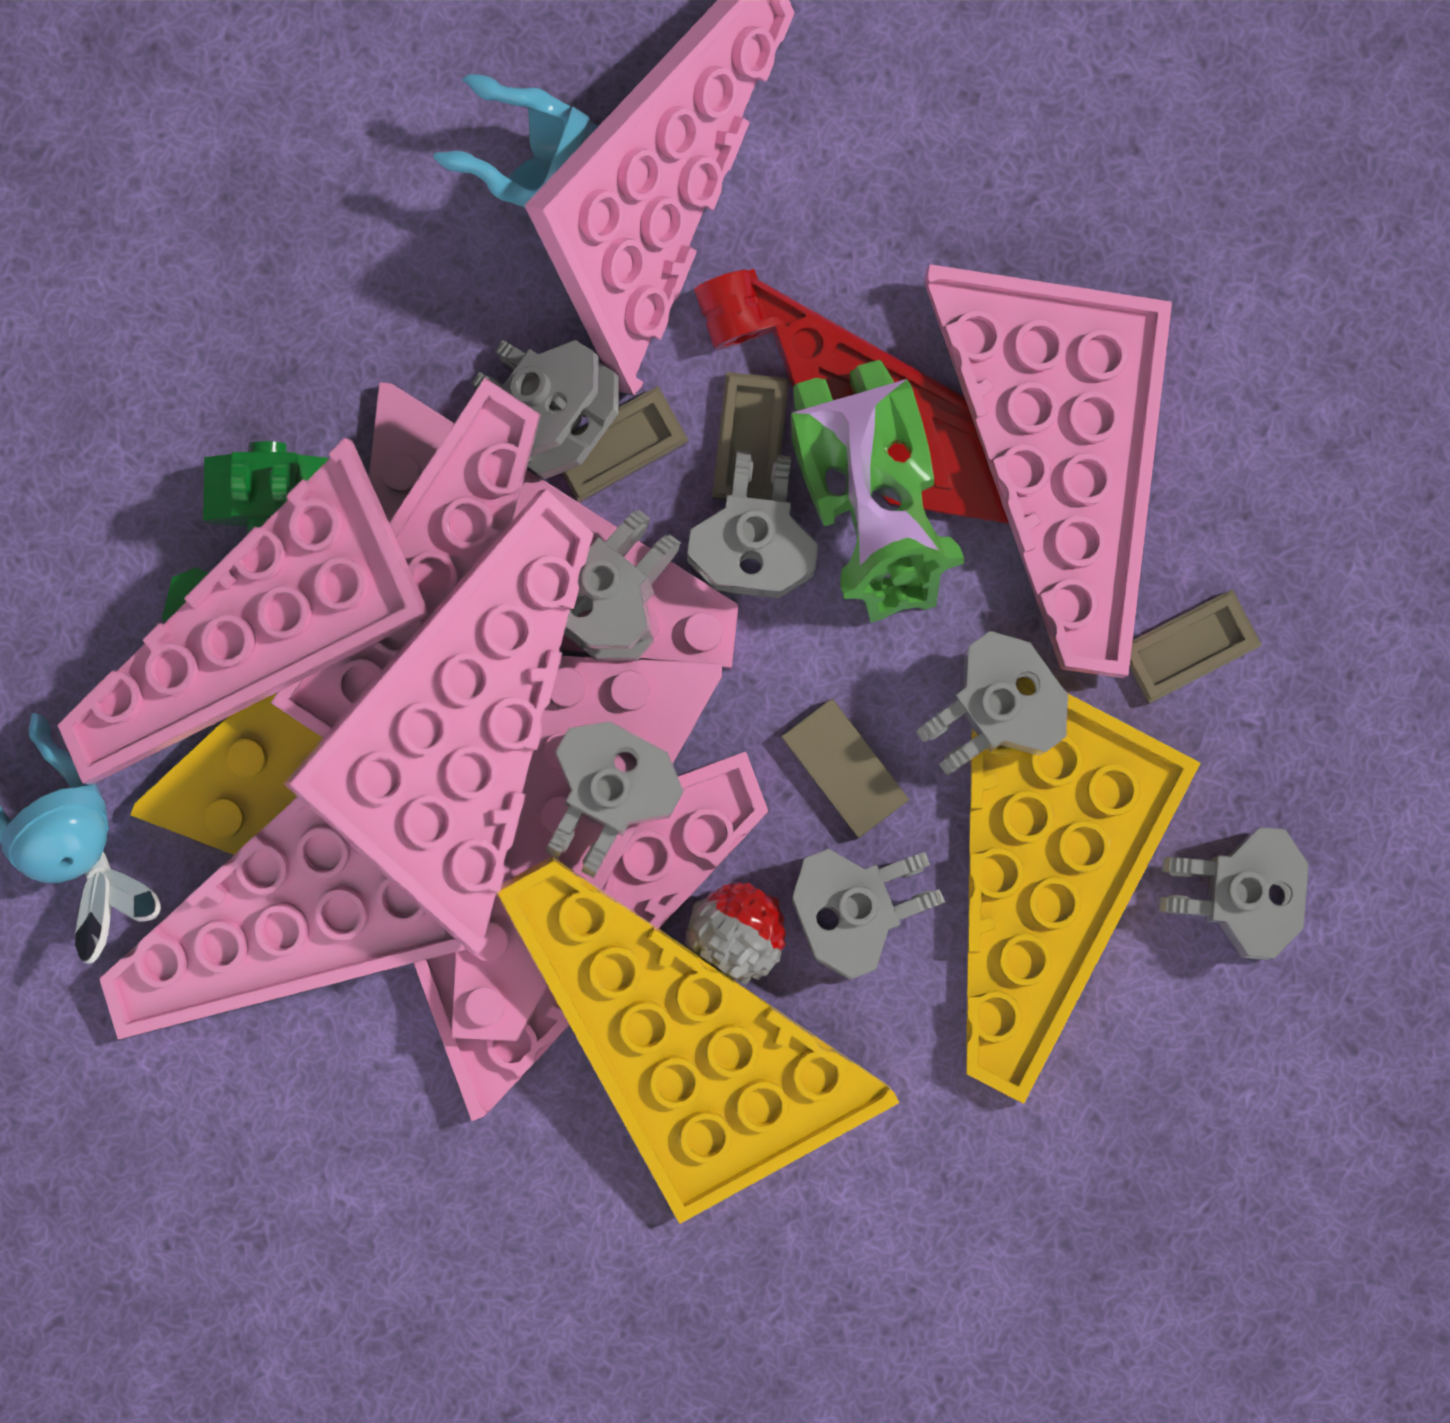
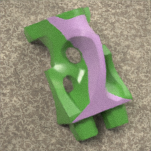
M880 360L859 365L850 372V385L854 395L834 401L826 379L814 378L797 383L793 387L795 412L791 413L792 444L805 483L823 526L834 524L836 516L850 510L857 542L849 563L841 571L840 589L844 599H863L871 623L885 619L904 609L921 608L922 610L936 607L941 574L950 568L964 564V557L959 545L951 537H939L923 509L921 491L934 486V475L929 446L913 389L907 379L894 383ZM894 443L902 444L909 452L910 458L904 463L896 462L888 455V448ZM833 469L846 476V489L842 494L836 495L829 491L825 481L828 470ZM875 491L900 502L901 506L893 511L885 510L871 498L872 492Z

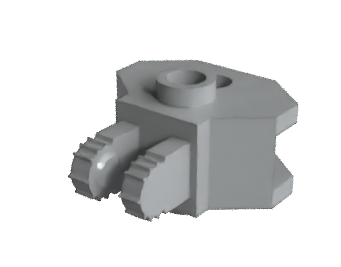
M502 340L494 352L499 356L503 364L514 370L502 385L492 376L479 372L471 384L478 389L484 378H487L541 414L527 465L529 470L543 479H547L581 466L618 415L619 376L599 363V356L594 351L576 340L541 354H537L531 349L525 354ZM582 417L588 418L589 424L586 431L580 435H572L580 425Z
M737 450L732 496L727 495L726 508L690 530L687 563L718 592L779 599L813 578L816 568L818 544L789 516L791 503L786 502L791 456L777 455L776 461L772 465L770 481L773 485L772 499L764 500L746 497L748 483L752 480L754 461L751 458V451ZM745 559H755L760 563L762 569L755 574H748L741 569L740 563Z
M634 510L606 542L598 538L589 548L586 563L580 569L577 580L579 590L574 609L569 611L564 635L596 661H638L654 642L646 602L654 594L652 583L675 557L681 543L672 535H664L662 539L660 538L652 546L637 566H634L624 558L647 530L650 518L640 510ZM592 610L589 615L579 617L582 612Z
M989 631L969 645L965 651L963 690L954 697V703L915 731L923 743L928 740H935L945 733L952 723L964 716L976 732L977 737L965 745H959L944 756V760L939 766L947 776L986 748L991 752L1000 745L1041 756L1066 737L1068 694L1030 642ZM1022 677L1030 679L1034 683L1035 693L1030 696L1021 694L1016 688V680Z
M610 721L568 728L556 750V757L571 793L566 800L568 809L545 852L558 859L561 853L566 852L575 835L574 829L582 815L604 826L597 842L590 846L583 859L584 866L581 872L594 878L617 835L619 834L623 837L629 825L670 818L682 796L683 789L668 753ZM621 753H630L636 758L637 766L629 772L620 771L614 764L615 757Z
M1264 827L1252 830L1228 856H1217L1212 858L1211 861L1163 857L1162 872L1169 873L1175 877L1191 878L1192 876H1203L1210 878L1208 901L1194 900L1189 896L1181 895L1160 897L1159 912L1206 917V922L1219 923L1241 958L1275 959L1304 928L1309 864L1286 829ZM1272 885L1280 887L1283 891L1284 899L1280 906L1273 904L1269 899V889Z
M830 849L804 858L791 901L814 959L849 980L876 970L888 930L900 926V920L945 903L942 893L938 889L935 891H924L912 896L910 901L893 907L885 887V883L900 877L905 879L923 872V869L930 865L926 853H919L881 869H878L877 865L863 869ZM831 909L837 914L839 921L835 929L824 930L818 925L817 913L820 910Z

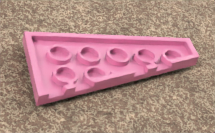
M484 378L389 523L430 615L513 521L541 417L540 413L487 378ZM428 617L279 691L271 703L324 738Z
M344 438L329 453L330 458L307 481L303 479L286 496L288 500L260 528L255 527L184 598L187 602L165 624L159 623L142 640L145 644L118 671H111L58 724V728L83 784L93 785L430 616L353 441Z

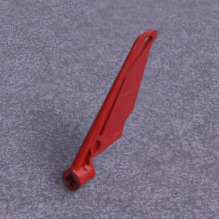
M755 269L726 273L709 279L694 288L702 315L707 319L706 326L714 349H726L773 332L792 389L797 383L820 378L826 379L833 401L854 395L850 385V372L859 365L876 360L882 361L894 383L907 379L913 389L924 426L934 475V486L921 491L924 511L1009 524L964 396L758 280ZM894 443L888 448V455L896 462L904 463L910 458L909 452L902 444ZM880 494L889 505L901 506L900 502Z

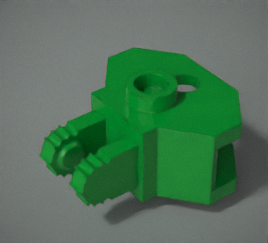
M274 441L248 443V452H232V454L204 457L203 521L206 524L247 526V533H250L255 527L260 528L288 500L286 496L303 479L307 481L329 458L287 452L286 443Z

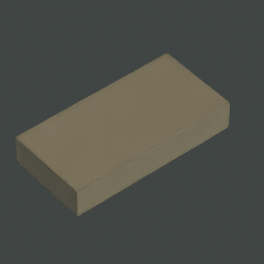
M726 372L712 499L727 500V495L732 496L737 450L751 451V458L754 461L752 480L748 483L746 497L764 500L772 499L773 485L770 483L772 465L776 461L777 455H781L789 384L788 378Z
M659 386L619 407L618 415L582 465L565 471L562 475L577 502L581 503L689 443V440ZM588 425L575 431L572 435L582 434L586 431Z
M1232 589L1132 641L1129 670L1147 704H1150L1261 647L1262 644Z
M833 698L781 737L858 839L909 801V798Z

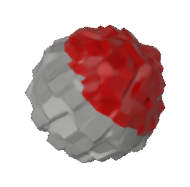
M749 882L723 885L721 888L710 893L706 899L696 902L693 906L684 944L694 953L715 965L730 978L738 979V982L746 985L752 978L759 980L761 976H767L773 966L780 961L782 949L786 946L785 918L780 910L779 900L772 895L765 894Z

